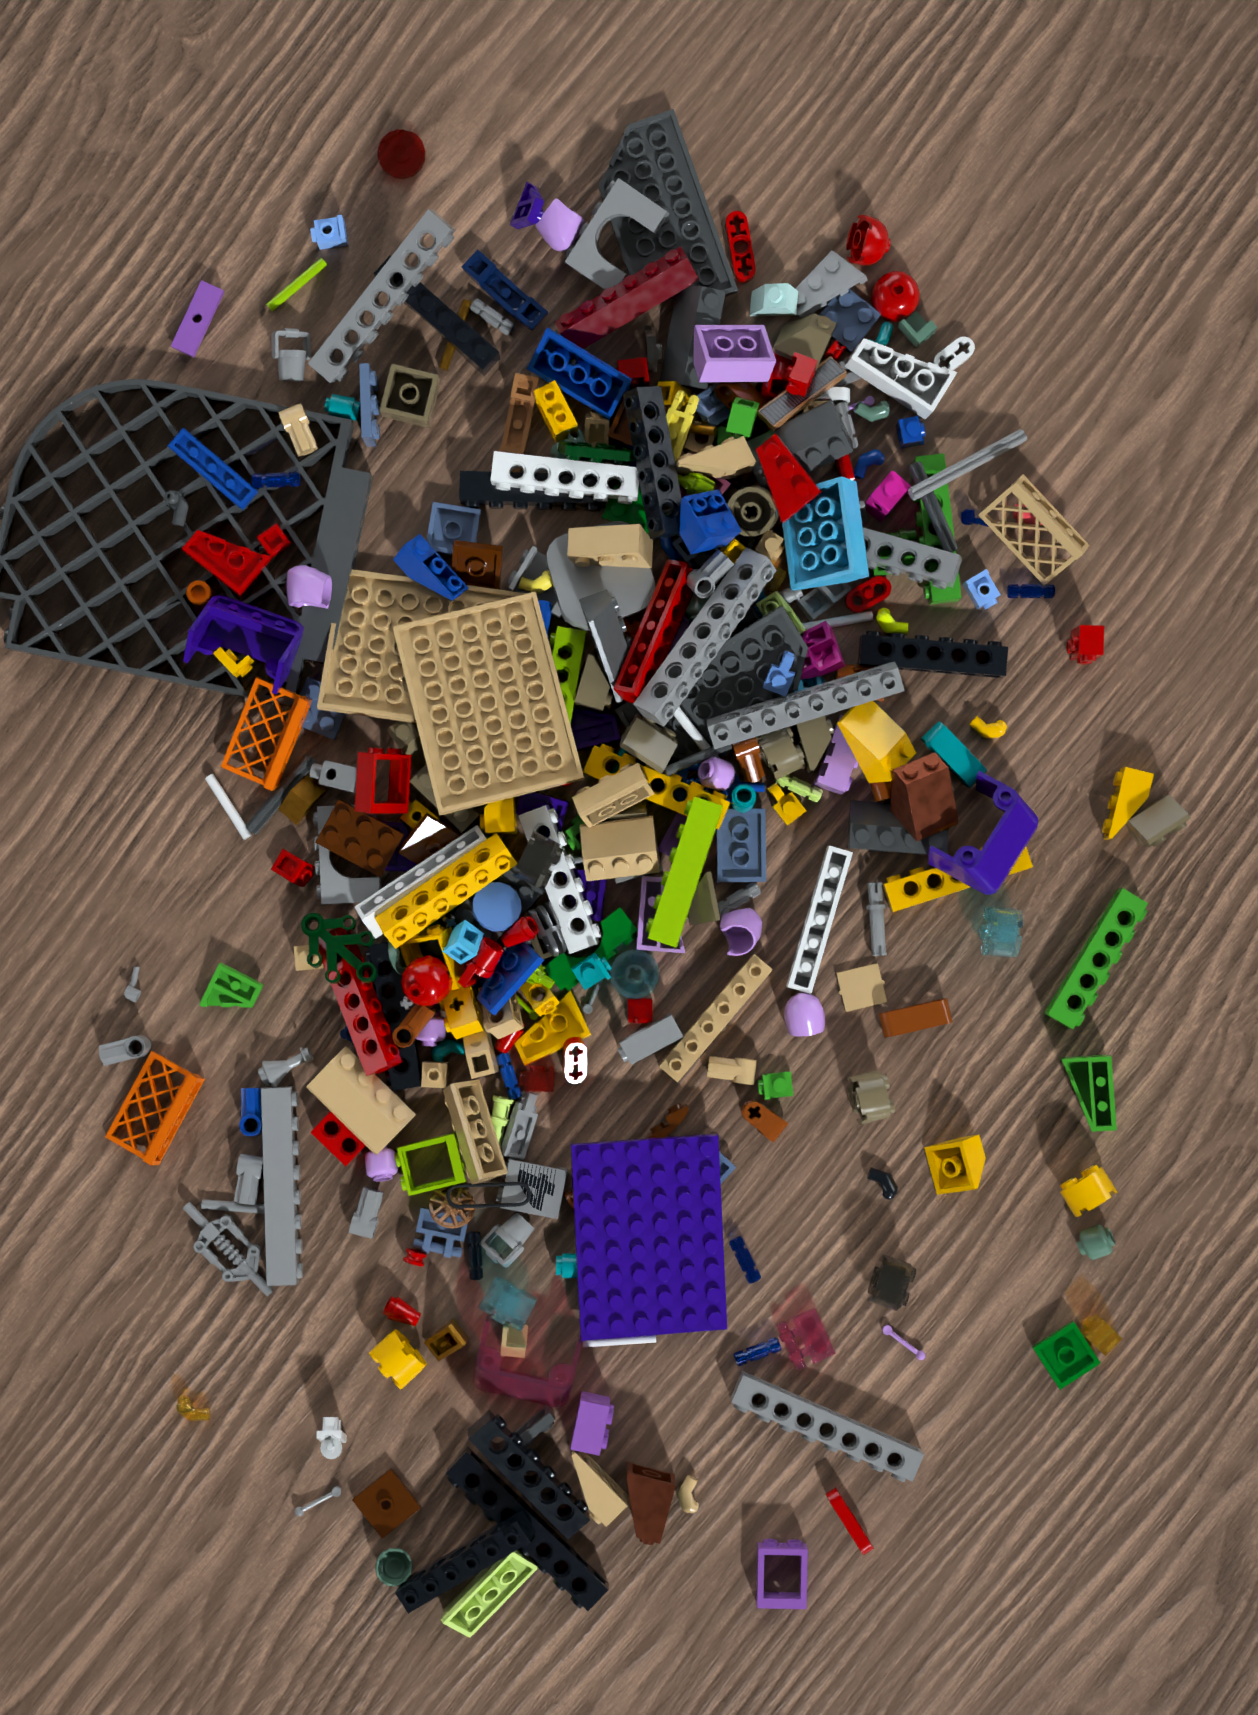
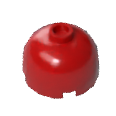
M859 215L857 217L860 219L859 222H853L848 234L846 250L851 249V257L847 256V259L851 264L872 265L877 263L889 251L891 241L888 238L886 226L879 219L867 215Z
M892 271L884 274L876 281L871 292L873 308L887 321L899 322L907 319L919 304L920 291L917 282L912 276L901 271Z
M430 955L423 958H415L409 963L402 974L401 985L404 994L412 1003L419 1006H433L441 1002L452 989V977L449 979L447 973L449 969L438 958Z

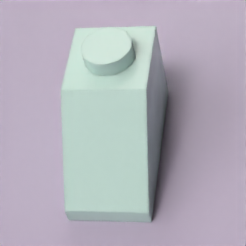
M789 283L764 284L751 291L749 315L751 317L796 315L798 291Z

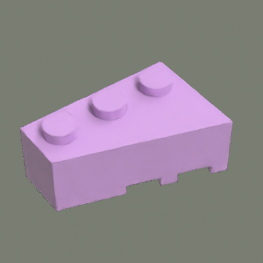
M840 715L838 717L837 722L843 717V715ZM837 723L813 785L841 795L849 790L853 780L850 776L853 768H857L858 762Z
M642 876L636 950L685 953L682 937H680L676 948L648 939L649 933L645 932L649 918L654 919L657 909L653 908L657 894L662 895L665 886L661 885L662 877Z

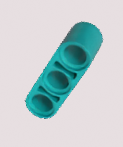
M940 721L921 737L924 744L942 759L949 770L967 788L970 789L976 783L979 771L987 773V769Z

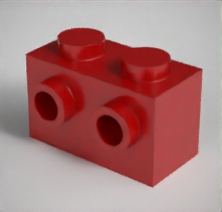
M1079 625L1071 630V639H1067L1066 652L1070 654V660H1077V664L1087 665L1092 664L1096 659L1103 656L1104 626Z

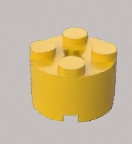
M1092 1165L1080 1172L1083 1176L1077 1180L1076 1177L1071 1178L1060 1185L1062 1188L1060 1193L1075 1217L1081 1216V1212L1086 1209L1087 1211L1094 1209L1110 1199L1111 1195L1118 1193L1102 1166Z
M395 1329L369 1352V1355L375 1362L381 1364L378 1367L380 1372L386 1378L392 1376V1381L402 1390L424 1369L427 1363L417 1349L414 1350L409 1344L410 1341L400 1331Z

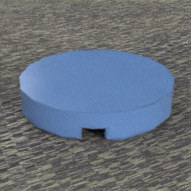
M501 882L489 883L476 892L472 902L474 918L483 928L490 931H504L515 924L521 912V900L517 892L509 885Z

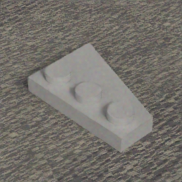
M831 250L796 287L798 301L795 316L802 318L811 315L826 306L827 301L839 294L843 296L849 292V288L858 283L861 285L868 281L867 276Z

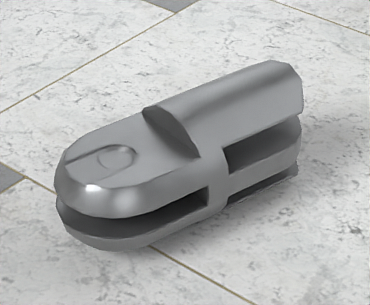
M548 901L544 903V907L539 905L535 910H528L529 916L538 925V937H542L550 955L559 956V952L563 954L567 947L560 931V923L551 903Z

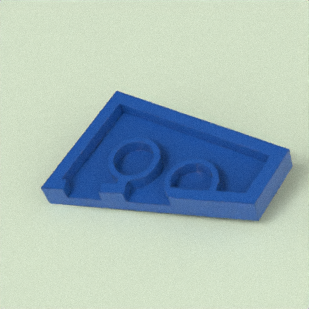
M527 942L507 947L494 973L490 978L486 979L477 999L490 1013L496 1015L541 965L544 959Z

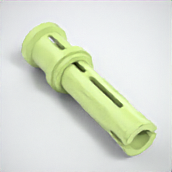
M494 1095L492 1098L494 1105L491 1119L501 1149L505 1128L510 1120L508 1119L511 1104H514V1100Z

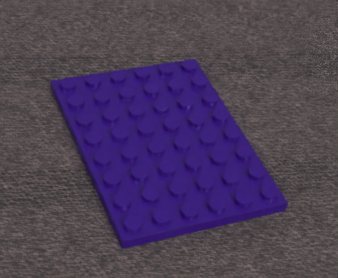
M707 1134L570 1144L581 1341L726 1330L727 1310L718 1135Z

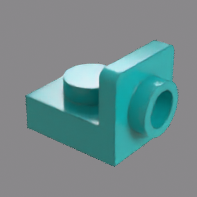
M596 952L571 968L584 990L605 977L607 980L612 978L608 973L612 969L605 957L599 958Z

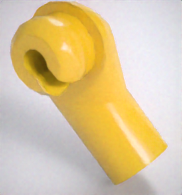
M978 716L969 724L982 737L987 739L1001 737L1007 729L1006 723L1002 720L986 724Z

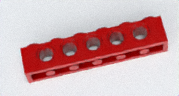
M667 559L613 688L625 702H635L667 657L693 594V591L686 584L687 575L693 570L687 562Z
M335 928L329 931L333 936L353 934L352 931H346L343 928ZM319 937V952L323 957V965L327 971L326 943ZM357 944L344 945L364 963ZM337 953V970L341 974V979L338 983L331 984L365 1075L382 1073L402 1063L399 1050L393 1041L390 1026L383 1014L381 1003L373 988V982H362L356 975V969ZM367 970L363 974L366 978L369 977ZM331 972L329 974V979H336L337 973Z

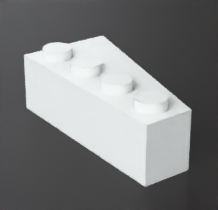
M865 338L856 347L845 365L846 368L923 419H926L935 410L957 372L950 369L947 371L939 368L936 364L914 359V356L895 352L892 348Z

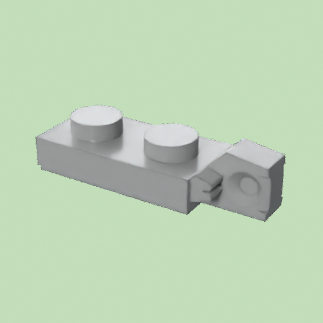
M522 1090V1096L513 1107L501 1146L503 1156L518 1160L525 1159L538 1117L536 1107L534 1106L538 1095Z

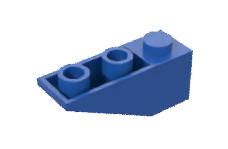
M421 534L404 544L393 559L409 578L451 601L469 589Z

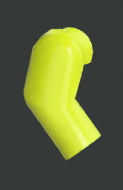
M887 608L878 610L876 620L884 632L889 634H908V623L895 622L890 615V610Z

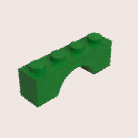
M620 907L601 921L603 937L600 946L595 952L599 958L605 957L606 960H609L618 953L615 948L622 942L626 946L637 938L634 933L638 929ZM565 953L559 954V956L544 966L545 971L555 981L560 990L566 988L569 991L579 983L571 968L589 956L576 958Z

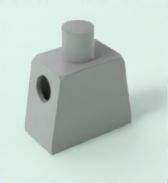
M327 760L324 761L323 765L312 764L310 777L319 779L320 785L353 794L356 793L357 768Z

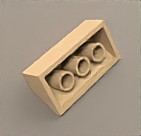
M347 1046L306 1086L376 1155L416 1115L375 1074L366 1076L360 1059Z
M480 1080L458 1082L447 1086L443 1090L444 1100L451 1115L452 1127L456 1132L459 1151L463 1155L466 1174L471 1184L485 1182L508 1174Z

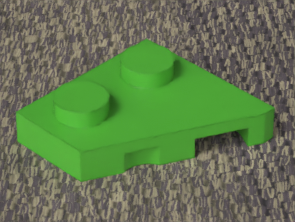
M219 963L199 1005L201 1007L239 1006L252 1008L264 984L223 963Z

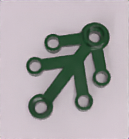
M309 913L301 921L303 933L309 936L308 964L313 968H318L323 963V957L319 954L320 937L326 943L327 971L325 972V979L329 983L336 984L341 979V974L337 970V953L356 969V975L362 982H373L377 977L376 967L370 962L363 963L344 945L361 944L364 947H370L374 943V936L368 931H363L360 934L333 936L326 929L343 928L346 931H352L356 927V920L350 915H345L342 918L324 919L318 913ZM347 919L352 920V925L350 927L344 926V923ZM317 922L318 927L314 930L310 929V924ZM365 935L370 936L368 943L362 942V938ZM313 956H318V963L312 964L311 958ZM370 969L372 971L371 976L368 978L364 977V971ZM331 972H336V979L330 980L329 974Z

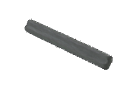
M916 462L909 466V471L915 485L928 478L921 462ZM934 491L921 497L943 550L955 552L958 546Z
M305 754L246 824V828L255 835L259 833L279 809L290 790L310 772L312 764L316 763L311 756Z

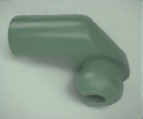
M859 401L854 408V412L868 421L874 422L886 418L890 414V404L887 401H880L877 406L871 408Z

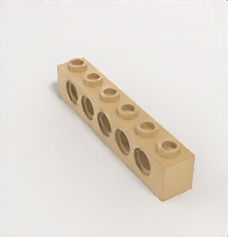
M752 954L661 1061L659 1067L676 1082H679L773 969L755 954Z

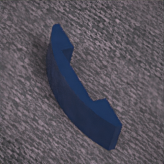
M478 249L462 265V269L503 309L531 331L549 314L531 296L528 297L496 268V265Z

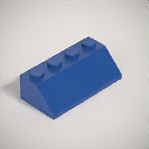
M550 328L545 330L527 367L529 371L549 383L555 380L560 390L609 420L618 411L624 398L623 393L627 390L629 391L632 380Z

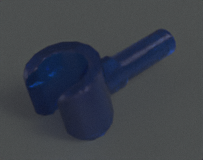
M966 509L961 512V522L964 525L979 524L989 527L982 519L975 518V510Z

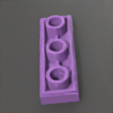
M201 280L171 344L172 348L193 358L195 357L225 293L222 289ZM197 317H202L199 323H195Z

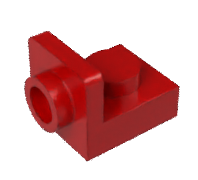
M282 849L271 870L291 883L305 887L312 877L315 866L305 862L288 850Z

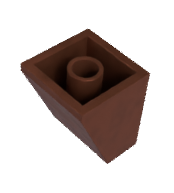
M935 752L893 769L890 811L916 842L955 826L959 821L949 768Z
M628 1462L626 1478L636 1537L640 1538V1542L644 1544L654 1545V1542L660 1544L676 1487L675 1474Z

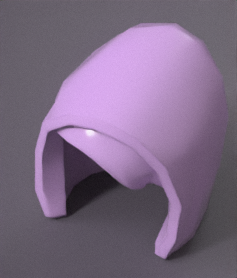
M556 198L543 213L535 227L552 249L558 252H566L578 240V233L585 221L578 213L571 211Z
M306 565L295 566L288 570L286 579L288 605L298 608L302 606H316L328 609L332 594V579L330 575Z
M744 908L721 915L720 929L726 936L729 945L727 955L739 956L751 951L761 937L762 920L759 914L751 908Z
M799 992L791 996L784 1010L785 1026L791 1036H811L823 1032L825 1028V1013L819 998L805 992Z

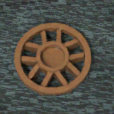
M451 1186L435 1190L432 1197H430L429 1212L437 1224L446 1228H459L466 1225L472 1219L475 1208H454L447 1202L446 1194L443 1192L448 1191ZM463 1187L452 1190L458 1192L456 1197L450 1193V1199L454 1204L462 1205L469 1202L470 1204H475L473 1196ZM461 1193L464 1194L466 1197L460 1198ZM438 1196L440 1199L443 1200V1202L436 1200L435 1198ZM433 1205L438 1206L439 1208L434 1211ZM470 1211L469 1215L466 1217L464 1212ZM443 1212L444 1215L439 1219L437 1215ZM459 1215L462 1221L457 1222L456 1216ZM451 1217L453 1223H447L444 1221Z

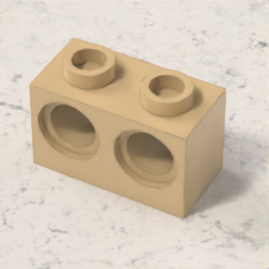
M516 992L496 1015L490 1013L478 1000L479 1007L484 1014L483 1026L487 1033H491L497 1039H500L524 1028Z

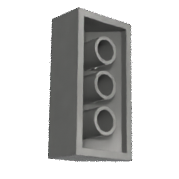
M690 285L676 294L659 381H676L682 386L707 390L708 382H699L694 367L695 325H720L726 291Z
M832 399L788 420L775 431L769 429L746 440L756 460L753 472L760 485L770 490L756 449L774 434L780 437L807 473L853 452V441Z
M606 589L581 598L579 602L605 676L616 702L619 703L623 699L613 688L632 644L629 637L624 638L623 632L627 631L623 618L617 617L616 612L620 610L615 596L610 598Z
M850 800L846 849L929 855V848L932 845L947 854L949 828L916 842L890 811L891 803Z

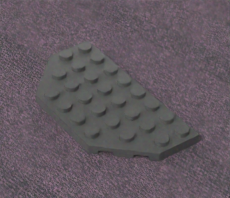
M674 109L627 125L621 142L616 148L606 173L598 185L601 198L604 201L607 196L605 193L607 187L612 181L616 182L619 178L669 213L656 234L630 217L620 216L610 220L628 274L634 275L644 269L647 264L659 260L670 250L681 246L700 279L692 285L726 291L725 297L738 293ZM676 294L670 298L675 300Z
M782 605L726 640L718 651L717 656L703 672L702 677L695 683L688 696L680 704L681 710L711 747L713 743L707 728L706 719L782 696L764 689L763 684L771 664L779 666L785 650L794 653L795 656L789 669L795 672V676L787 694L793 693L794 690L798 691L808 646ZM624 702L615 708L626 728L637 713L643 716L633 703ZM674 716L669 719L664 727L655 723L661 729L667 727L676 734L675 738L678 739V745L671 757L684 759L702 751ZM733 749L718 754V756L721 758L733 751Z

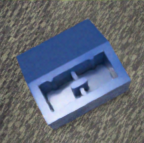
M719 489L684 496L681 499L679 534L690 554L725 547L741 532Z

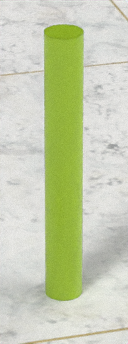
M322 258L317 260L266 304L267 307L273 312L327 266L326 262Z

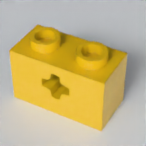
M472 985L467 988L461 986L459 989L451 990L439 1002L441 1010L445 1011L447 1016L443 1018L446 1031L452 1032L455 1039L484 1031Z

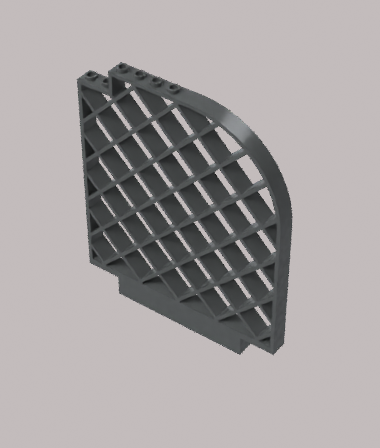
M127 379L112 381L86 389L65 400L52 410L38 424L23 446L14 466L6 503L2 505L0 510V519H2L0 527V584L5 568L21 592L19 596L0 592V599L14 602V606L12 605L9 609L10 626L9 629H6L3 638L6 644L5 648L11 651L248 698L250 692L246 690L240 679L236 678L224 665L200 681L188 679L175 659L176 656L185 651L187 638L169 650L151 623L180 603H182L194 622L198 617L187 600V587L181 591L164 563L183 552L182 547L196 531L193 532L185 520L183 529L188 536L157 555L141 531V528L171 509L173 513L175 511L164 499V501L134 520L118 496L119 492L148 474L162 497H165L166 490L153 470L177 454L167 447L146 461L130 435L158 416H161L175 437L178 432L165 412L187 397L201 399L213 418L190 432V434L197 440H200L219 427L236 452L223 462L230 468H234L242 462L259 487L258 493L244 510L240 509L236 504L228 509L215 487L200 475L199 478L178 492L181 493L184 499H187L207 486L223 510V513L197 530L210 534L230 521L247 548L258 553L264 547L259 540L252 544L234 517L263 498H266L283 523L279 527L284 534L289 532L306 558L305 561L297 566L306 565L316 568L320 572L330 575L332 579V594L328 609L316 606H303L301 616L298 615L293 606L288 605V598L281 589V587L286 585L287 572L275 580L267 566L262 571L270 581V584L242 601L254 606L276 591L294 617L293 620L303 625L302 640L290 673L282 685V688L286 686L287 690L299 694L305 661L324 664L331 623L336 624L333 649L335 647L344 601L348 592L349 577L352 569L354 570L373 480L371 473L345 468L354 429L352 420L305 410L308 420L319 423L331 442L299 462L282 437V435L287 433L283 424L281 423L276 427L267 414L279 415L278 412L290 408L286 406L162 381ZM143 390L153 404V407L123 426L104 396L116 392ZM150 390L172 394L158 403ZM98 398L117 427V430L87 449L66 416L85 403ZM208 401L231 406L217 415ZM246 409L260 411L272 430L240 450L224 426V423ZM61 420L82 453L52 472L37 450V447L48 432ZM326 425L340 427L338 439H334ZM125 439L141 465L113 484H110L94 458ZM278 439L295 465L266 485H263L247 461V458ZM335 452L326 497L323 498L305 471ZM33 456L46 477L20 493L25 471ZM89 462L105 489L75 507L59 481ZM301 474L319 501L287 521L270 494ZM53 486L70 512L40 531L23 505ZM112 498L129 524L99 543L82 517ZM17 509L34 535L7 552ZM323 510L314 555L311 557L293 529ZM76 521L93 547L63 566L47 540ZM135 533L152 560L122 579L105 552ZM41 545L57 571L28 590L11 563ZM99 556L117 583L87 602L70 575ZM159 568L176 595L145 614L128 587ZM210 572L198 579L206 582L208 585L218 580L228 597L238 601L233 591ZM64 580L80 604V607L51 625L34 598ZM120 592H123L140 618L110 637L93 610ZM28 603L45 630L24 644L17 645L25 606ZM87 615L104 642L81 657L71 656L58 633ZM146 626L163 654L141 669L131 668L116 645ZM51 638L60 653L37 649V647ZM110 650L119 665L96 661L95 659ZM239 654L237 656L239 660L236 662V664H238L242 659H244L246 655ZM169 662L178 677L153 671ZM228 673L238 689L212 683ZM268 688L257 693L260 701L272 698ZM288 696L277 698L280 705L292 707L295 700Z

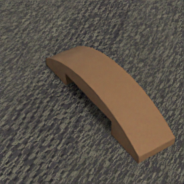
M515 373L499 452L525 454L535 407L533 391L538 389V377ZM515 468L511 472H520L521 469Z

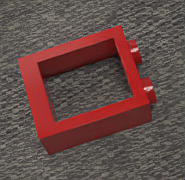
M368 748V752H358L354 811L364 813H408L411 755L401 754L402 749L387 748V753H383V748ZM377 760H390L388 801H374Z

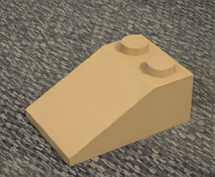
M572 1450L571 1456L588 1509L591 1511L589 1515L597 1524L602 1522L607 1527L628 1506V1494L588 1453Z

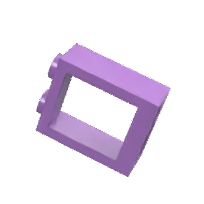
M763 1539V1542H757V1608L807 1609L808 1549L806 1543H802L801 1540L797 1539L787 1540V1543H777L775 1539ZM764 1555L800 1556V1592H764Z

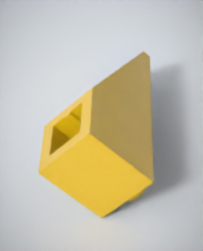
M1128 767L1120 768V772H1116L1113 785L1116 786L1115 793L1110 796L1108 801V809H1110L1109 818L1104 820L1102 826V833H1105L1104 839H1112L1148 799L1154 776L1153 773Z

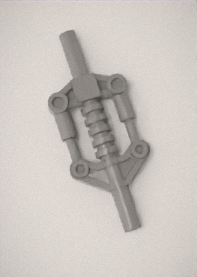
M190 1202L183 1207L184 1211L203 1229L193 1246L194 1250L197 1253H201L222 1272V1278L225 1282L251 1279L266 1296L274 1291L271 1286H267V1282L257 1272L259 1269L261 1247L258 1244H252L243 1235L244 1232L233 1222L231 1215L226 1214L219 1219L209 1222ZM227 1228L248 1247L246 1259L243 1258L244 1255L242 1253H238V1249L235 1250V1246L231 1245L228 1239H225L226 1236L224 1234H220L224 1229ZM212 1240L214 1245H218V1249L220 1251L223 1250V1254L228 1255V1259L238 1266L237 1268L226 1269L217 1260L218 1257L207 1247Z

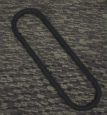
M523 1182L455 1184L448 1189L446 1198L447 1202L454 1208L517 1207L529 1202L531 1190ZM520 1185L525 1187L528 1193L526 1200L520 1203L457 1205L450 1199L451 1191L458 1187Z

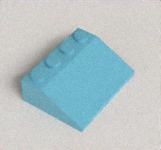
M841 476L816 484L822 492L789 520L782 523L791 590L847 583L869 577L856 481Z

